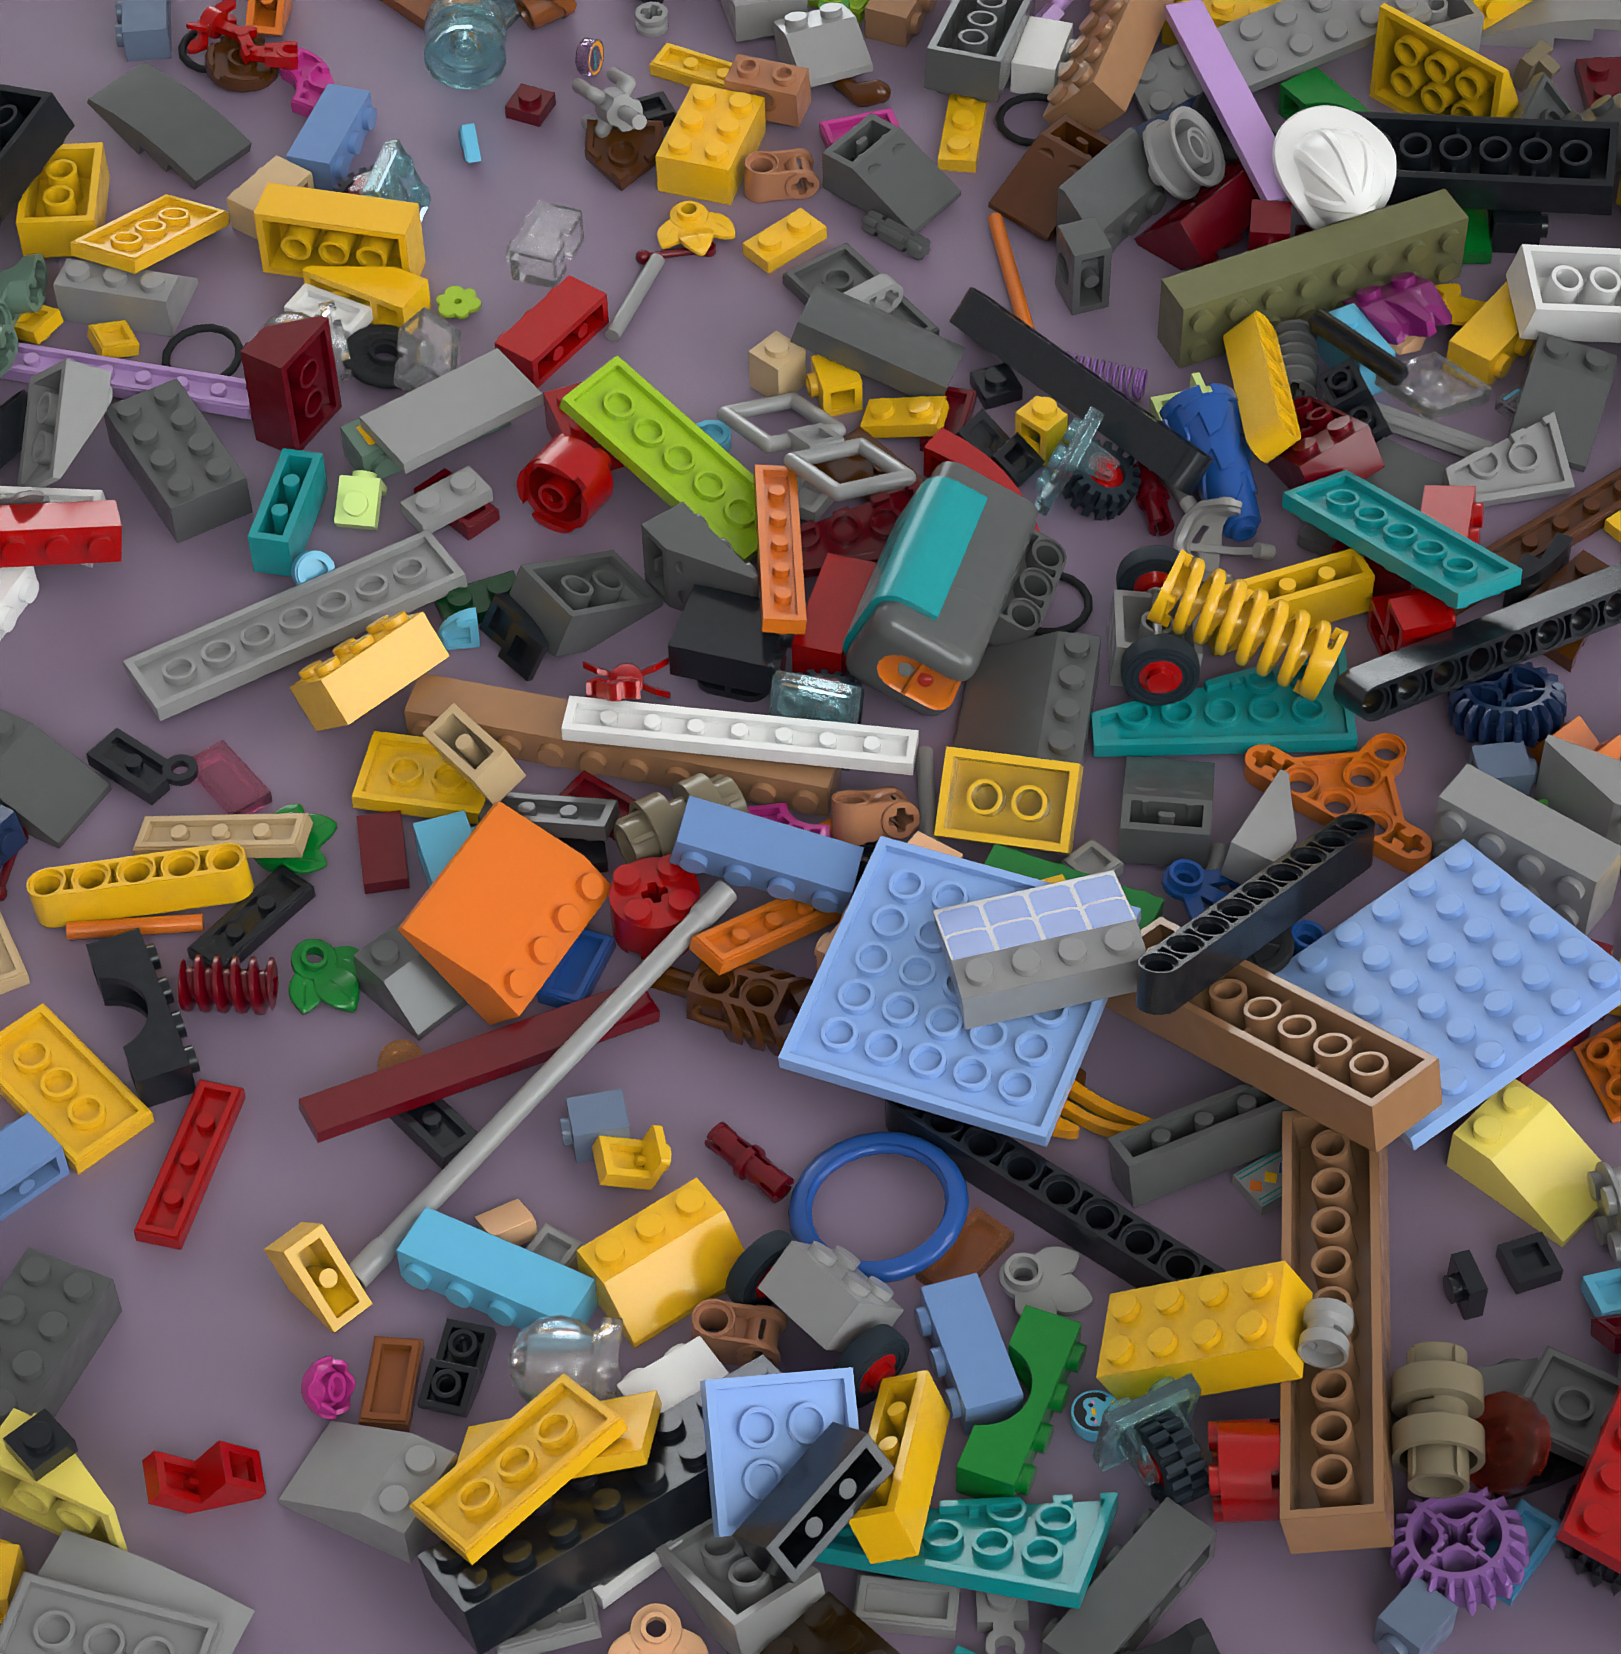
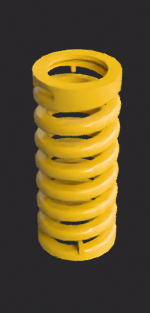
M1181 549L1146 619L1167 628L1173 618L1169 614L1182 596L1172 623L1173 632L1178 635L1184 634L1202 609L1193 634V641L1198 645H1204L1223 619L1214 644V651L1220 656L1228 653L1245 627L1235 655V662L1240 666L1247 665L1266 638L1256 665V672L1262 677H1266L1271 672L1288 646L1277 676V683L1282 687L1290 685L1310 655L1302 681L1298 679L1293 691L1314 702L1328 678L1349 632L1335 627L1331 635L1330 622L1321 620L1315 624L1307 635L1311 616L1306 610L1297 611L1285 626L1290 606L1288 601L1284 599L1277 600L1264 616L1269 600L1268 592L1264 589H1257L1242 607L1248 586L1247 582L1241 578L1234 580L1221 597L1227 576L1226 571L1221 568L1214 569L1199 589L1205 571V561L1201 558L1193 559V555ZM1329 639H1333L1331 644L1328 646Z

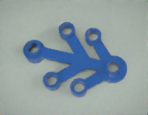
M1189 859L1174 861L1164 870L1161 879L1164 891L1172 898L1182 901L1190 921L1205 911L1203 902L1212 906L1229 894L1215 887L1229 885L1235 890L1241 885L1220 875L1222 868L1204 870L1197 862ZM1310 920L1298 921L1293 926H1290L1295 946L1292 957L1326 934L1324 928Z

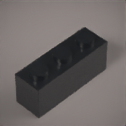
M832 1422L732 1536L761 1571L795 1583L895 1468L868 1433Z

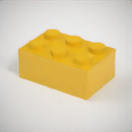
M692 83L656 154L658 191L731 205L744 179L745 159L749 154L757 152L766 133L765 97Z
M103 142L62 144L45 164L42 172L24 192L21 200L18 202L16 227L23 256L41 253L43 258L70 257V243L73 240L105 225L110 174Z
M401 611L390 618L388 615H385L366 627L369 634L357 640L352 637L336 646L332 650L335 655L334 657L323 663L321 660H317L298 672L301 679L289 688L316 731L351 724L450 656L424 612L407 615L405 611Z
M946 746L934 836L1070 855L1073 849L1084 767L1079 763Z

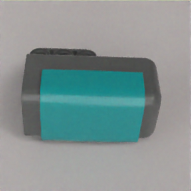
M947 461L938 465L930 478L920 485L896 520L868 581L842 645L846 655L845 665L849 673L856 680L916 712L932 717L942 714L950 707L961 682L970 679L977 671L988 643L997 646L1031 638L1044 620L1067 559L1066 552L1061 544L1035 530L1036 518L1039 513L1036 506L1028 499L963 464Z

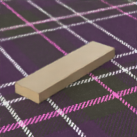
M308 813L145 816L133 847V852L135 855L220 843H235L244 849L246 858L302 857L313 822Z

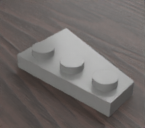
M1555 411L1543 417L1536 424L1526 429L1521 428L1510 434L1507 439L1491 447L1487 446L1446 467L1442 473L1444 485L1476 486V503H1484V507L1570 494L1575 488Z

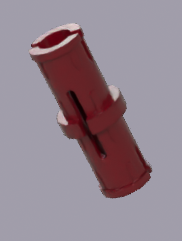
M1137 461L1132 466H1139L1141 472L1137 477L1141 478V484L1137 492L1138 495H1136L1137 504L1144 511L1149 533L1153 536L1157 535L1155 526L1157 524L1159 536H1165L1172 532L1175 526L1168 506V500H1170L1168 489L1162 484L1157 474L1149 471L1146 466Z
M720 1122L711 1129L707 1135L708 1139L705 1140V1146L725 1160L733 1168L732 1171L740 1180L747 1179L774 1203L781 1201L792 1188L790 1185L794 1184V1179L775 1166L765 1156V1150L759 1145H751L749 1142H746L725 1122Z

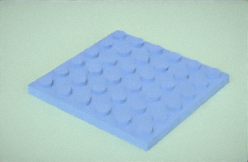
M880 836L778 1056L779 1067L1047 1147L1108 998L965 1030L935 924L933 910L1052 883ZM1131 906L1139 925L1141 908Z
M1465 839L1456 843L1296 954L1285 968L1275 974L1439 1058L1442 1105L1399 1136L1413 1150L1419 1148L1621 1004V963Z

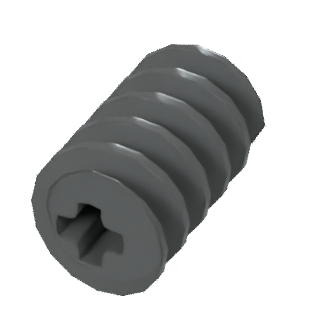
M1294 319L1280 322L1274 326L1278 337L1292 399L1294 401L1297 398L1309 395L1317 398L1318 335L1310 329L1307 321Z

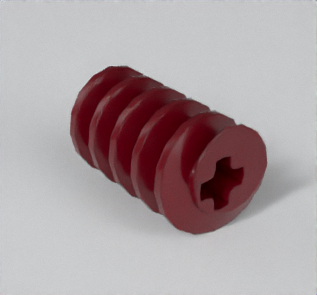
M202 954L195 956L192 967H187L185 959L180 963L178 1002L181 1010L185 1012L192 1011L196 1004L203 1013L210 1012L215 1005L218 1012L222 1014L228 1013L232 1006H234L238 1014L243 1015L249 1011L251 1006L257 1015H264L269 1005L272 1011L275 1008L278 994V969L274 957L269 958L265 970H260L257 957L251 956L247 969L241 968L238 956L232 957L228 968H223L220 955L214 956L210 968L205 967Z

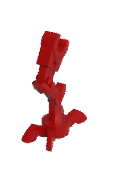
M222 0L215 7H207L203 11L200 20H197V23H186V28L197 31L198 39H192L188 44V54L207 50L209 37L218 39L225 35L238 42L240 46L239 55L245 65H248L249 61L265 63V67L287 70L298 69V42L284 41L264 43L263 46L255 45L251 38L257 37V27L237 26L236 17L229 13L236 9V0Z
M669 657L641 670L633 663L627 662L617 665L610 671L583 661L584 669L610 678L596 677L587 681L586 695L584 697L616 702L622 701L621 699H641L640 690L642 689L654 695L671 699L669 691L644 683L643 677L668 665Z

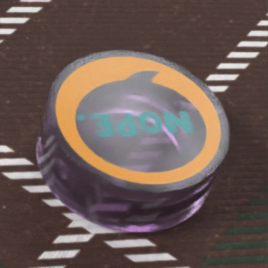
M585 37L580 41L576 50V68L581 75L595 77L599 74L603 65L604 47L600 39Z

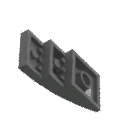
M142 62L88 98L87 101L138 155L146 151L166 172L173 168L194 190L250 152L252 143L225 117L194 92L146 62Z

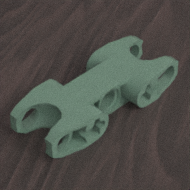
M41 253L25 255L15 266L0 271V379L11 368L18 353V338L14 326L20 314L38 312L46 299L48 268Z

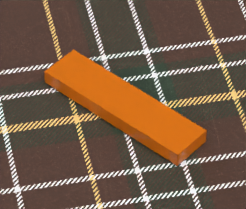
M775 899L692 936L689 949L720 976L839 921L842 914L837 912H821L810 904L793 899Z

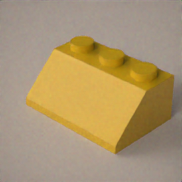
M696 1177L576 1250L579 1272L596 1280L598 1305L635 1349L690 1315L695 1306L701 1301L716 1299L726 1292L725 1285L729 1272L745 1250L724 1208Z

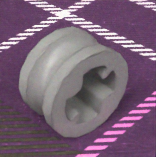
M646 2L636 8V29L639 34L645 37H658L666 33L669 27L666 6L659 2Z

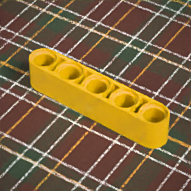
M1256 310L1223 335L1235 394L1238 398L1237 403L1246 441L1259 460L1269 463L1301 439V432L1276 331L1270 321L1260 311Z
M220 843L49 867L33 873L26 883L27 892L37 920L42 926L48 928L64 927L67 922L122 919L235 903L249 897L255 886L245 851L240 845L235 843Z

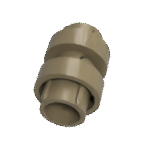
M697 773L675 783L672 787L673 799L669 801L661 793L654 792L631 802L629 814L617 819L613 829L618 849L625 863L630 864L643 858L662 857L672 853L689 795L748 813L744 797L733 779L721 774L709 779L705 774Z
M1444 1341L1422 1342L1407 1350L1406 1365L1398 1368L1391 1376V1410L1394 1415L1400 1418L1391 1428V1460L1397 1469L1407 1473V1486L1412 1493L1434 1499L1453 1498L1463 1495L1469 1490L1470 1474L1480 1470L1485 1464V1430L1476 1421L1484 1412V1378L1478 1370L1468 1365L1467 1351L1463 1347Z

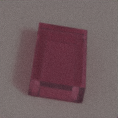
M224 740L193 756L199 770L198 777L196 778L197 781L228 815L252 814L273 801L271 791Z

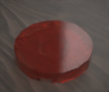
M1506 1391L1488 1394L1484 1397V1412L1476 1421L1485 1430V1464L1480 1470L1470 1474V1481L1478 1489H1483L1487 1486L1488 1492L1503 1496L1521 1493L1530 1486L1526 1484L1531 1481L1533 1476H1540L1544 1470L1551 1448L1550 1425L1546 1416L1540 1414L1535 1406L1537 1404L1532 1399Z

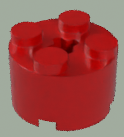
M560 433L550 440L520 471L517 478L519 498L523 504L526 501L529 502L535 510L531 516L538 523L555 532L570 533L575 528L583 527L611 497L614 488L613 476L610 470L612 462L604 450L593 448L580 439Z
M671 854L662 857L643 858L630 864H623L617 867L613 873V880L609 888L613 937H615L617 945L626 953L630 950L640 954L641 960H645L689 914L691 907L701 898L700 886L695 874L685 871L679 865L669 863ZM689 947L680 956L685 954L689 950Z
M1280 1418L1208 1421L1209 1450L1212 1452V1464H1209L1210 1495L1213 1496L1214 1522L1279 1521Z

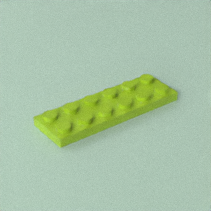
M618 355L562 398L559 408L668 505L674 507L684 502L695 514H701L707 521L709 528L719 538H725L731 544L734 553L745 563L750 562L758 555L754 475Z

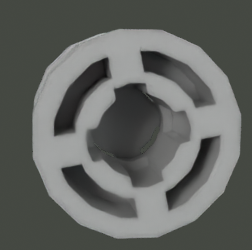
M1316 1298L1310 1300L1304 1309L1302 1323L1306 1330L1300 1334L1297 1349L1299 1357L1305 1363L1318 1368L1334 1369L1343 1366L1347 1362L1350 1342L1347 1336L1352 1333L1355 1318L1353 1309L1338 1299Z

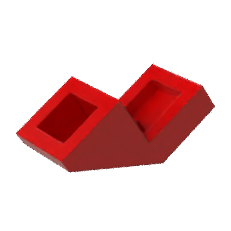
M219 1440L195 1461L155 1450L142 1460L148 1504L192 1514L260 1499L266 1494L258 1450Z

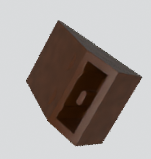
M1065 114L1039 134L989 201L988 207L1048 242L1056 235L1058 187L1113 141Z

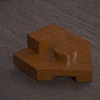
M587 119L585 157L618 189L623 191L656 165V154L663 142L664 136L663 121L647 120V124L643 129L637 130L634 128L625 132L618 130L613 125L607 137L599 138L594 133V127L597 125L598 120Z

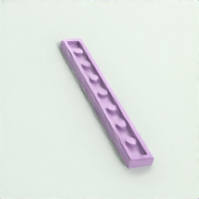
M1190 0L1165 5L1164 16L1261 200L1291 202L1281 188L1273 168L1272 148L1275 136L1203 1Z
M18 342L17 356L11 368L1 378L29 383L30 377L65 359L111 371L110 386L113 389L112 397L126 399L177 378L201 412L252 419L246 381L243 378Z

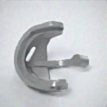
M1220 497L1198 502L1187 511L1176 529L1173 548L1179 552L1183 549L1189 554L1194 552L1198 558L1205 561V571L1201 584L1204 583L1214 569L1219 568L1220 555L1254 557L1266 561H1272L1275 557L1276 548L1271 544L1256 542L1253 547L1222 546L1223 525L1227 518L1241 514L1243 502L1235 500V498ZM1206 526L1207 528L1198 542L1192 543L1200 528ZM1226 573L1225 585L1235 580L1233 574Z

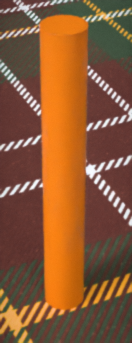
M200 913L67 922L66 936L67 940L108 938L137 928L140 929L142 935L201 932L205 928L204 915Z

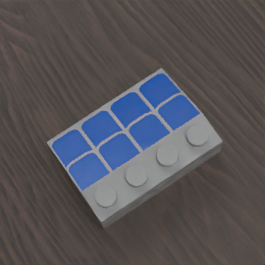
M1114 870L933 910L935 924L965 1030L1137 991L1138 959L1147 951L1137 919Z

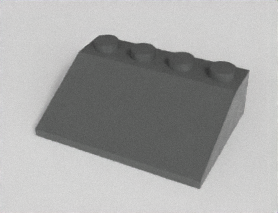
M1057 631L986 648L977 671L970 679L966 680L954 747L1079 763L1084 767L1091 726V713L1093 712L1099 675L1101 636Z

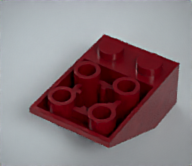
M1310 395L1293 401L1301 439L1269 463H1265L1289 490L1344 470H1348L1360 478L1366 479L1385 467L1368 424Z

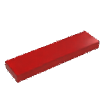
M199 1079L134 1229L136 1241L178 1250L182 1249L246 1098L244 1088Z

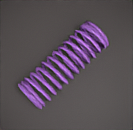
M1077 353L1073 355L1076 360L1078 359ZM1081 355L1079 362L1084 365L1085 357ZM1090 356L1087 358L1085 366L1089 369L1092 361V358ZM1095 358L1092 371L1094 373L1097 371L1098 358ZM1104 359L1101 361L1098 376L1101 378L1105 369ZM1111 361L1108 362L1104 380L1107 382L1112 370ZM1118 362L1115 364L1113 369L1111 380L1112 386H1114L1118 375ZM1125 364L1122 365L1117 387L1119 391H1121V385L1126 372ZM1131 365L1127 372L1125 388L1122 393L1127 397L1132 395L1134 399L1140 400L1146 389L1148 371L1147 369L1144 370L1142 368L1140 370L1139 367L1136 368L1132 389L1128 395V387L1133 373Z

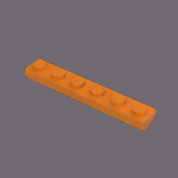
M755 464L753 478L762 632L780 635L805 634L807 617L797 474L786 466Z

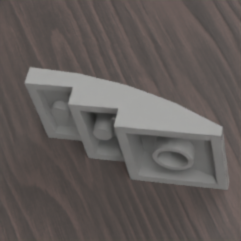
M1533 0L1488 29L1482 30L1480 45L1532 48L1540 40H1544L1553 47L1554 38L1592 41L1594 29L1621 31V0Z
M65 1529L38 1573L40 1576L222 1622L223 1633L215 1654L233 1653L255 1610L165 1566L113 1545Z

